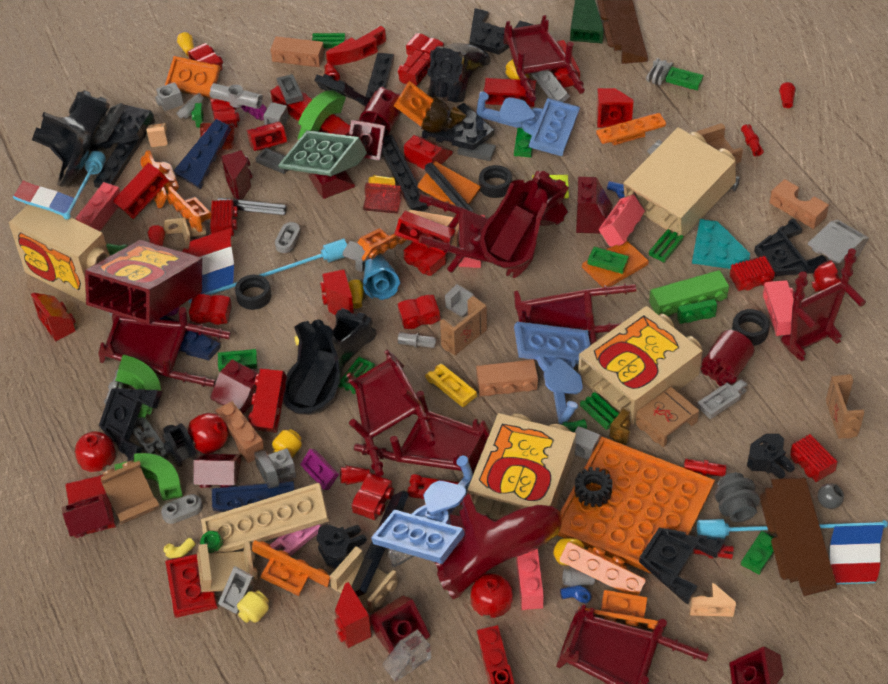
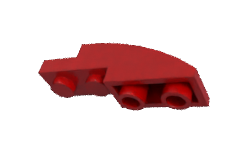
M379 26L357 40L351 37L326 52L327 64L331 63L334 66L348 64L378 52L377 46L386 42L385 28Z
M498 625L478 629L476 633L489 684H515Z

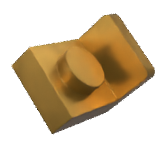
M453 107L452 110L450 109L449 118L452 119L448 127L450 129L466 117L457 107Z
M622 409L611 423L609 436L615 441L626 445L629 442L630 431L628 428L631 421H629L630 412Z

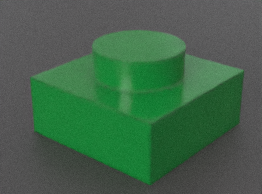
M195 103V108L191 112L192 121H195L196 128L203 127L204 113L202 103Z

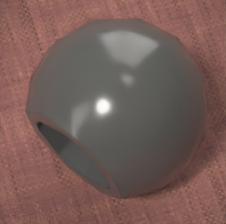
M828 483L818 490V501L825 508L835 509L843 503L844 493L837 484Z

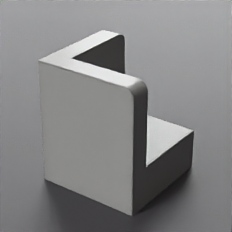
M349 241L343 251V256L356 260L355 270L363 272L366 261H363L361 258L366 251L358 243Z
M456 284L445 295V307L457 315L465 317L468 314V299L474 296V294Z

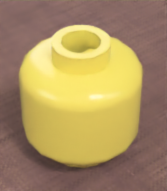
M258 590L247 592L237 604L238 616L246 623L249 621L257 623L269 610L268 598Z

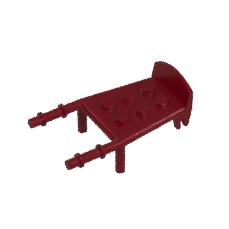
M546 15L542 16L540 24L512 28L510 21H506L503 43L509 45L515 69L520 79V85L524 87L525 95L529 97L531 102L536 100L535 90L529 84V78L525 75L528 73L566 67L568 77L574 83V88L580 94L585 92L584 83L579 79L577 70L571 64L573 42L567 43L565 54L548 31L549 20L546 19Z
M420 195L419 201L426 203L427 206L432 205L443 209L444 212L456 213L447 227L455 229L459 223V247L450 245V242L444 243L434 240L431 236L428 238L421 235L419 238V243L425 244L428 248L434 247L444 250V253L456 254V257L447 268L450 273L455 271L464 257L491 263L485 258L479 246L481 231L488 218L450 204L449 201L444 202L435 199L432 195ZM534 252L528 262L515 269H507L506 276H509L512 272H514L512 274L513 278L520 275L532 262Z
M853 248L848 249V253L844 256L845 265L841 270V282L804 299V288L808 284L806 279L807 273L800 272L795 280L797 286L796 291L793 292L791 335H783L780 341L800 361L805 360L803 356L806 353L803 349L829 337L836 344L841 342L839 338L842 335L836 329L834 323L845 293L860 307L866 303L849 284L850 277L853 275V263L857 259L855 256L856 250Z
M624 283L621 286L611 287L604 285L602 288L584 289L521 301L517 290L514 291L515 309L518 313L519 322L588 330L591 346L596 342V333L610 332L622 324H610L608 322L606 325L595 326L591 296L605 295L607 297V295L619 293L627 295L629 292H636V284L626 285Z
M184 307L179 308V321L158 319L150 325L112 314L113 325L106 344L101 342L98 352L100 363H104L106 357L121 362L122 356L127 355L144 362L156 374L182 380L183 383L187 381L200 384L202 387L215 386L216 380L209 379L205 375L200 377L188 374L186 371L185 373L173 371L186 330L199 333V335L215 336L219 340L220 338L229 340L231 332L223 331L222 328L218 330L204 327V324L195 325L187 323V312Z
M388 349L384 351L387 355L386 361L358 378L350 372L346 374L349 378V383L356 390L361 424L357 420L351 419L349 425L364 438L367 446L366 453L370 455L372 461L371 468L375 471L377 477L384 475L382 469L383 462L379 460L377 454L378 447L375 446L373 438L412 414L417 413V422L422 427V436L427 441L428 446L436 444L434 439L435 433L431 430L428 423L429 417L426 416L418 396L403 371L404 364Z
M418 391L416 395L423 406L426 416L429 417L428 423L431 430L435 433L434 439L436 444L428 446L427 441L422 436V427L416 421L402 447H400L398 437L392 436L390 437L393 452L387 451L386 448L378 449V457L381 460L389 459L402 463L462 471L461 467L457 465V459L460 456H466L474 474L490 435L485 421L482 420L479 425L478 420L474 419L473 426L429 411L424 392ZM355 443L354 451L367 455L366 443L364 445Z
M582 605L575 612L556 667L560 669L568 663L607 684H648L649 678L647 676L658 643L671 648L673 652L677 650L692 656L694 660L697 658L706 662L709 653L699 650V647L693 648L678 642V639L673 640L662 636L667 625L665 619H659L653 632L595 617L594 608H590V611L585 610L586 605Z

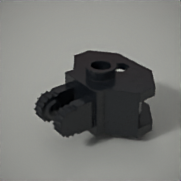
M182 423L177 426L167 425L164 427V449L167 454L171 453L178 467H181L182 461L189 457L193 460L197 458L193 445L194 441L193 439L191 440Z
M764 434L751 443L747 467L751 471H766L768 474L772 472L777 478L783 479L786 475L780 466L788 472L795 470L793 463L785 456L786 452L783 450L784 438L780 434Z
M329 524L319 527L316 538L319 544L318 551L327 566L336 569L355 547H360L366 543L367 538L365 535L356 536L361 532L359 525H353L347 529H344V527L337 528Z

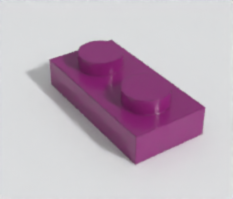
M309 449L300 463L303 469L317 483H320L323 490H329L339 476L337 471L316 449Z

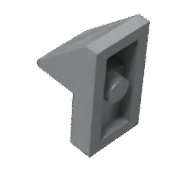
M234 566L218 604L237 614L239 612L237 608L238 602L254 587V576Z

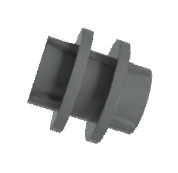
M735 472L723 476L717 482L718 488L715 490L714 496L719 503L718 508L722 515L730 517L733 522L739 523L751 519L758 513L756 507L759 505L760 498L757 492H755L756 487L751 479L744 478L743 474Z

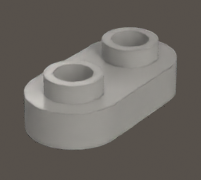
M200 93L196 94L176 114L180 119L182 117L188 118L191 115V110L195 108V103L203 104L202 100L204 97Z
M288 222L282 226L275 240V247L278 252L288 253L294 248L300 236V227L297 223Z
M193 494L171 501L162 507L163 520L174 524L195 516L201 512L202 502L199 496Z

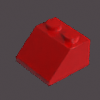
M598 88L596 107L597 128H606L631 121L633 99L616 88Z
M413 135L404 144L405 160L422 169L430 162L434 164L436 161L442 165L453 154L452 150L422 136Z
M345 270L322 274L323 282H320L321 292L325 293L321 295L323 305H327L328 311L334 315L341 308L347 309L354 314L352 295Z
M35 292L31 294L38 318L55 342L76 331L74 327L76 321L71 313L68 314L66 312V306L62 301L59 302L55 296Z
M347 582L344 584L335 608L336 619H334V623L338 629L336 630V635L341 643L345 642L346 646L350 648L370 638L371 630L369 615L350 583Z

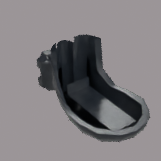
M452 43L446 47L437 46L434 50L430 51L431 63L427 75L431 77L428 95L431 97L434 94L437 97L447 96V101L451 102L464 101L469 77L477 67L490 64L488 53L477 46L466 43Z
M84 90L77 92L75 100L69 108L70 115L68 117H57L43 112L41 129L36 127L32 141L49 147L63 162L57 186H68L84 167L89 156L95 129L101 124L109 109L110 104L107 103V99L103 97L95 98L91 96L90 92Z
M341 308L335 315L336 322L333 330L330 326L324 325L320 319L313 321L311 324L309 321H304L294 326L299 339L297 362L287 374L283 398L287 409L297 414L313 415L321 413L334 403L344 366L351 357L364 345L374 340L377 335L376 329L371 327L373 324L372 319L366 314L360 312L353 314L349 310Z

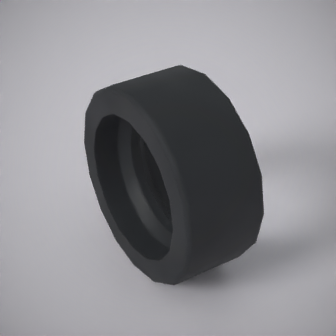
M500 165L484 168L479 174L480 191L490 198H500L506 195L512 182L511 172L506 167ZM491 178H500L505 183L490 185L486 181Z
M255 274L247 275L236 283V298L241 307L256 310L270 302V284L265 277ZM253 287L264 290L255 297H247L242 294L245 290Z
M746 309L737 313L732 325V330L745 335L752 342L753 346L761 344L766 340L770 328L767 316L755 309ZM745 322H753L758 324L762 330L750 333L744 331L739 325Z

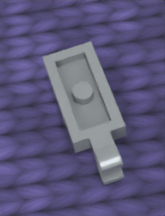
M743 379L737 381L732 386L727 382L698 401L697 407L709 419H712L740 400L741 395L746 392L744 387L747 386V383Z

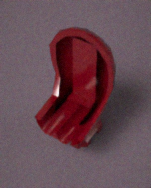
M536 171L533 179L526 183L521 179L512 181L496 212L488 218L481 231L479 246L485 258L494 265L504 269H515L528 262L536 247L541 219L551 208L561 204L569 189L566 183L560 179H552L549 173L545 171Z
M468 493L462 501L463 509L459 512L465 530L464 539L459 546L454 548L443 564L435 562L438 569L437 575L443 589L448 591L452 599H456L472 583L494 566L544 546L559 534L562 526L561 512L553 506L534 505L519 509L494 522L490 519L488 513L482 515L477 512Z

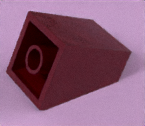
M578 177L576 233L601 234L598 229L613 210V205L597 177Z

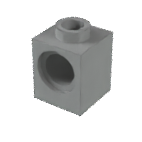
M175 82L156 89V102L158 106H162L164 111L183 105L181 92Z
M271 102L264 114L265 125L280 121L285 126L289 119L287 106Z
M578 426L574 432L576 433L575 455L589 460L600 440V434Z
M287 448L268 455L277 472L279 483L296 478L294 462Z

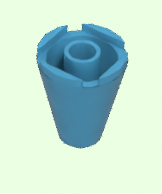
M378 254L374 259L366 260L363 277L365 294L372 299L375 297L379 298V300L388 299L396 294L397 288L400 285L399 276L382 254Z

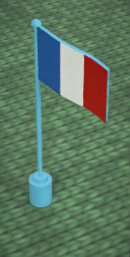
M100 151L90 153L85 162V169L88 173L75 198L23 180L13 195V199L62 215L64 219L68 220L91 174L101 172L106 162V157Z
M232 228L190 241L189 254L203 258L202 292L200 294L212 295L236 286V283H233ZM343 238L325 244L319 255L260 275L265 277L323 257V260H327L328 263L344 258L343 251L347 243Z
M724 519L697 520V537L704 535L707 536V539L717 540V538L725 540V537L729 535V531L768 530L767 526L729 527ZM883 520V522L819 524L820 528H834L829 546V560L836 584L876 583L880 570V542L883 529L888 526V522Z

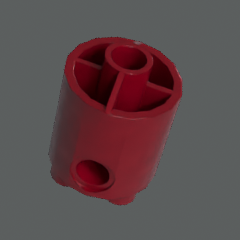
M380 87L374 92L361 113L359 120L386 125L384 136L389 135L402 113L394 107L400 94Z
M725 330L721 332L707 356L703 358L700 370L704 375L715 380L720 387L727 382L731 385L736 382L741 371L744 370L755 352L754 346L740 332Z

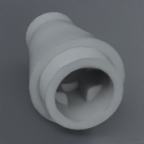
M569 566V568H564L562 582L563 585H568V587L594 585L595 578Z

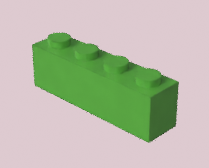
M720 270L651 289L649 303L656 314L670 316L678 313V306L712 299L716 301L727 299L729 285Z

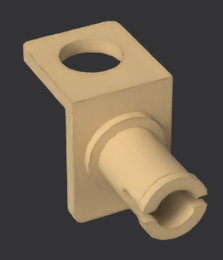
M185 218L164 221V231L166 234L182 233L186 247H189L190 237L206 236L204 224L202 225L203 231L198 232L195 228L187 225ZM173 223L178 224V227L175 229L168 228Z

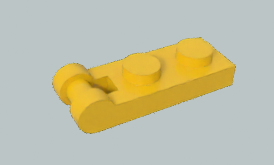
M441 363L435 367L434 371H429L425 374L429 383L436 385L461 407L466 406L477 397V392Z

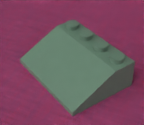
M307 130L280 162L278 167L287 170L333 176L358 165L367 152L359 137Z

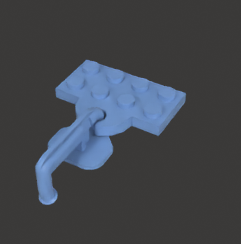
M486 92L479 93L477 115L480 118L522 128L525 132L532 135L529 143L530 148L563 156L580 107L547 98L543 109H531L523 100L507 98L504 100L499 112L485 108V102L488 100L489 95Z
M516 322L514 331L519 358L535 359L538 361L540 368L544 371L545 385L554 394L558 423L568 422L575 409L578 408V404L574 401H568L566 406L564 393L578 394L583 388L581 376L573 368L579 362V354L590 346L588 330Z
M460 456L457 459V465L461 467L464 475L458 485L445 481L434 482L423 494L426 505L416 509L412 514L394 509L371 537L373 544L443 564L465 535L463 528L450 525V514L466 496L473 477L468 458Z

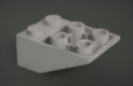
M837 219L825 226L808 242V245L813 247L812 250L818 254L823 253L828 256V260H832L833 263L844 262V256L850 248L855 249V256L859 257L869 237Z

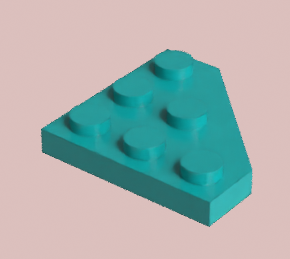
M700 219L692 264L731 269L732 264L735 265L739 262L749 261L750 253L718 221Z

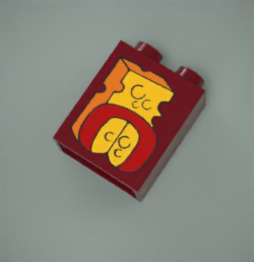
M139 240L85 270L86 305L150 325L202 292L203 258Z

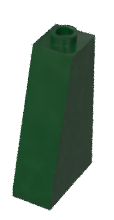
M575 0L570 28V41L603 44L604 29L595 0Z

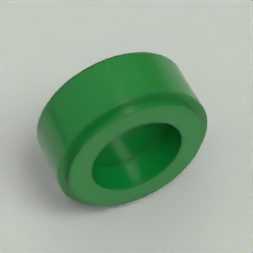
M208 531L201 537L200 544H207L208 553H213L221 548L223 540L218 532Z

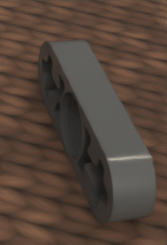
M137 417L132 433L146 453L155 454L154 449L157 448V451L161 454L158 456L167 460L168 454L164 449L163 442L148 420L144 417ZM138 426H141V427L144 428V432H143V433H142L141 429H140ZM146 438H154L152 443L144 442Z
M266 451L254 452L257 468L268 489L278 487L277 472Z

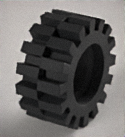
M589 467V471L583 469L582 473L579 472L575 479L576 498L579 497L578 501L580 503L584 501L585 506H588V503H590L591 507H595V504L600 507L602 502L606 504L607 500H610L612 479H610L609 473L606 475L605 470L599 472L600 468L596 467V471H594L592 467ZM595 483L600 485L601 489L590 491L585 486Z

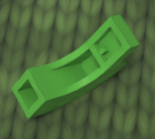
M328 90L317 95L307 105L299 119L298 124L301 125V129L297 139L299 140L307 130L319 132L322 123L328 116L341 113L346 97L334 90Z
M127 355L122 356L115 381L131 385L136 390L161 391L159 379L148 365L136 358ZM142 403L138 417L146 418V414L151 415L152 408Z
M150 453L134 454V462L140 461L145 478L152 479L159 484L163 501L183 497L178 473L168 460ZM128 461L114 464L115 471L123 468L122 465Z

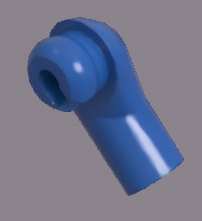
M608 182L607 190L615 191L620 199L625 197L623 184Z
M581 585L560 589L562 600L573 597L581 603H588L592 598L590 591Z

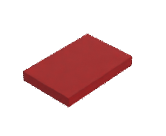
M104 475L65 484L68 504L102 494L111 524L107 525L108 528L106 529L116 527L112 505L101 483V477ZM95 529L87 531V534L94 533L96 531Z
M197 554L165 561L175 618L218 609L215 592H201Z

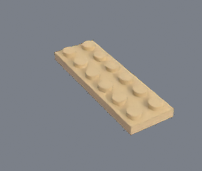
M320 483L201 519L203 534L208 531H216L222 537L223 544L221 548L213 553L232 552L244 548L245 542H249L251 546L254 540L258 542L267 541L329 522Z

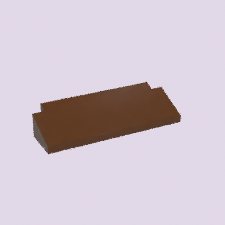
M597 0L601 19L607 20L603 23L607 45L613 47L614 51H622L621 64L648 62L633 0Z
M806 478L771 479L773 488H764L765 492L761 493L759 498L768 531L777 534V537H774L771 543L780 577L783 580L789 579L790 583L799 581L803 596L837 588Z

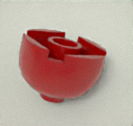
M832 260L820 264L815 269L813 274L814 281L811 282L815 293L841 282V278H839L838 271Z
M204 413L198 415L189 422L188 434L196 444L194 445L195 449L204 454H210L221 449L228 439V427L223 418L217 414Z
M92 431L79 438L75 445V457L83 470L99 472L103 470V467L110 466L114 462L116 449L109 436L102 432Z
M488 573L482 575L474 582L471 587L470 602L473 609L479 615L483 616L484 614L489 615L490 618H496L504 615L511 608L513 591L510 583L504 577Z

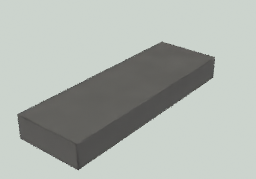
M123 103L109 108L92 138L94 145L108 140L125 109Z

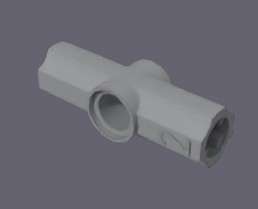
M213 83L209 93L211 98L228 101L235 108L244 105L259 109L263 100L261 94L244 91L242 86L236 84L228 87Z

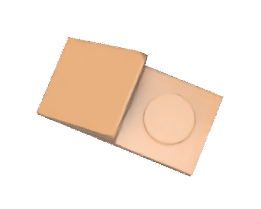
M166 123L153 124L147 127L151 147L166 146L168 144Z
M712 583L710 597H692L690 615L734 617L736 602L717 585Z

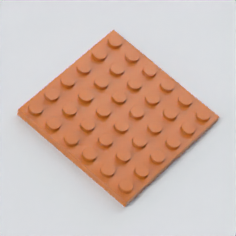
M601 437L584 469L589 471V467H592L596 471L597 467L600 468L599 472L605 470L606 475L609 473L610 479H612L611 498L607 500L606 504L602 502L600 507L595 504V507H591L590 503H588V506H585L584 501L580 503L578 501L579 497L576 498L574 485L560 511L562 526L557 536L578 539L583 543L584 547L592 549L593 547H598L605 551L604 555L611 558L616 556L624 560L626 564L651 573L639 563V558L658 528L686 532V535H690L711 493L715 480ZM595 483L585 486L590 491L601 489V486Z

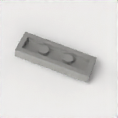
M550 70L531 73L550 99L564 102L570 97Z

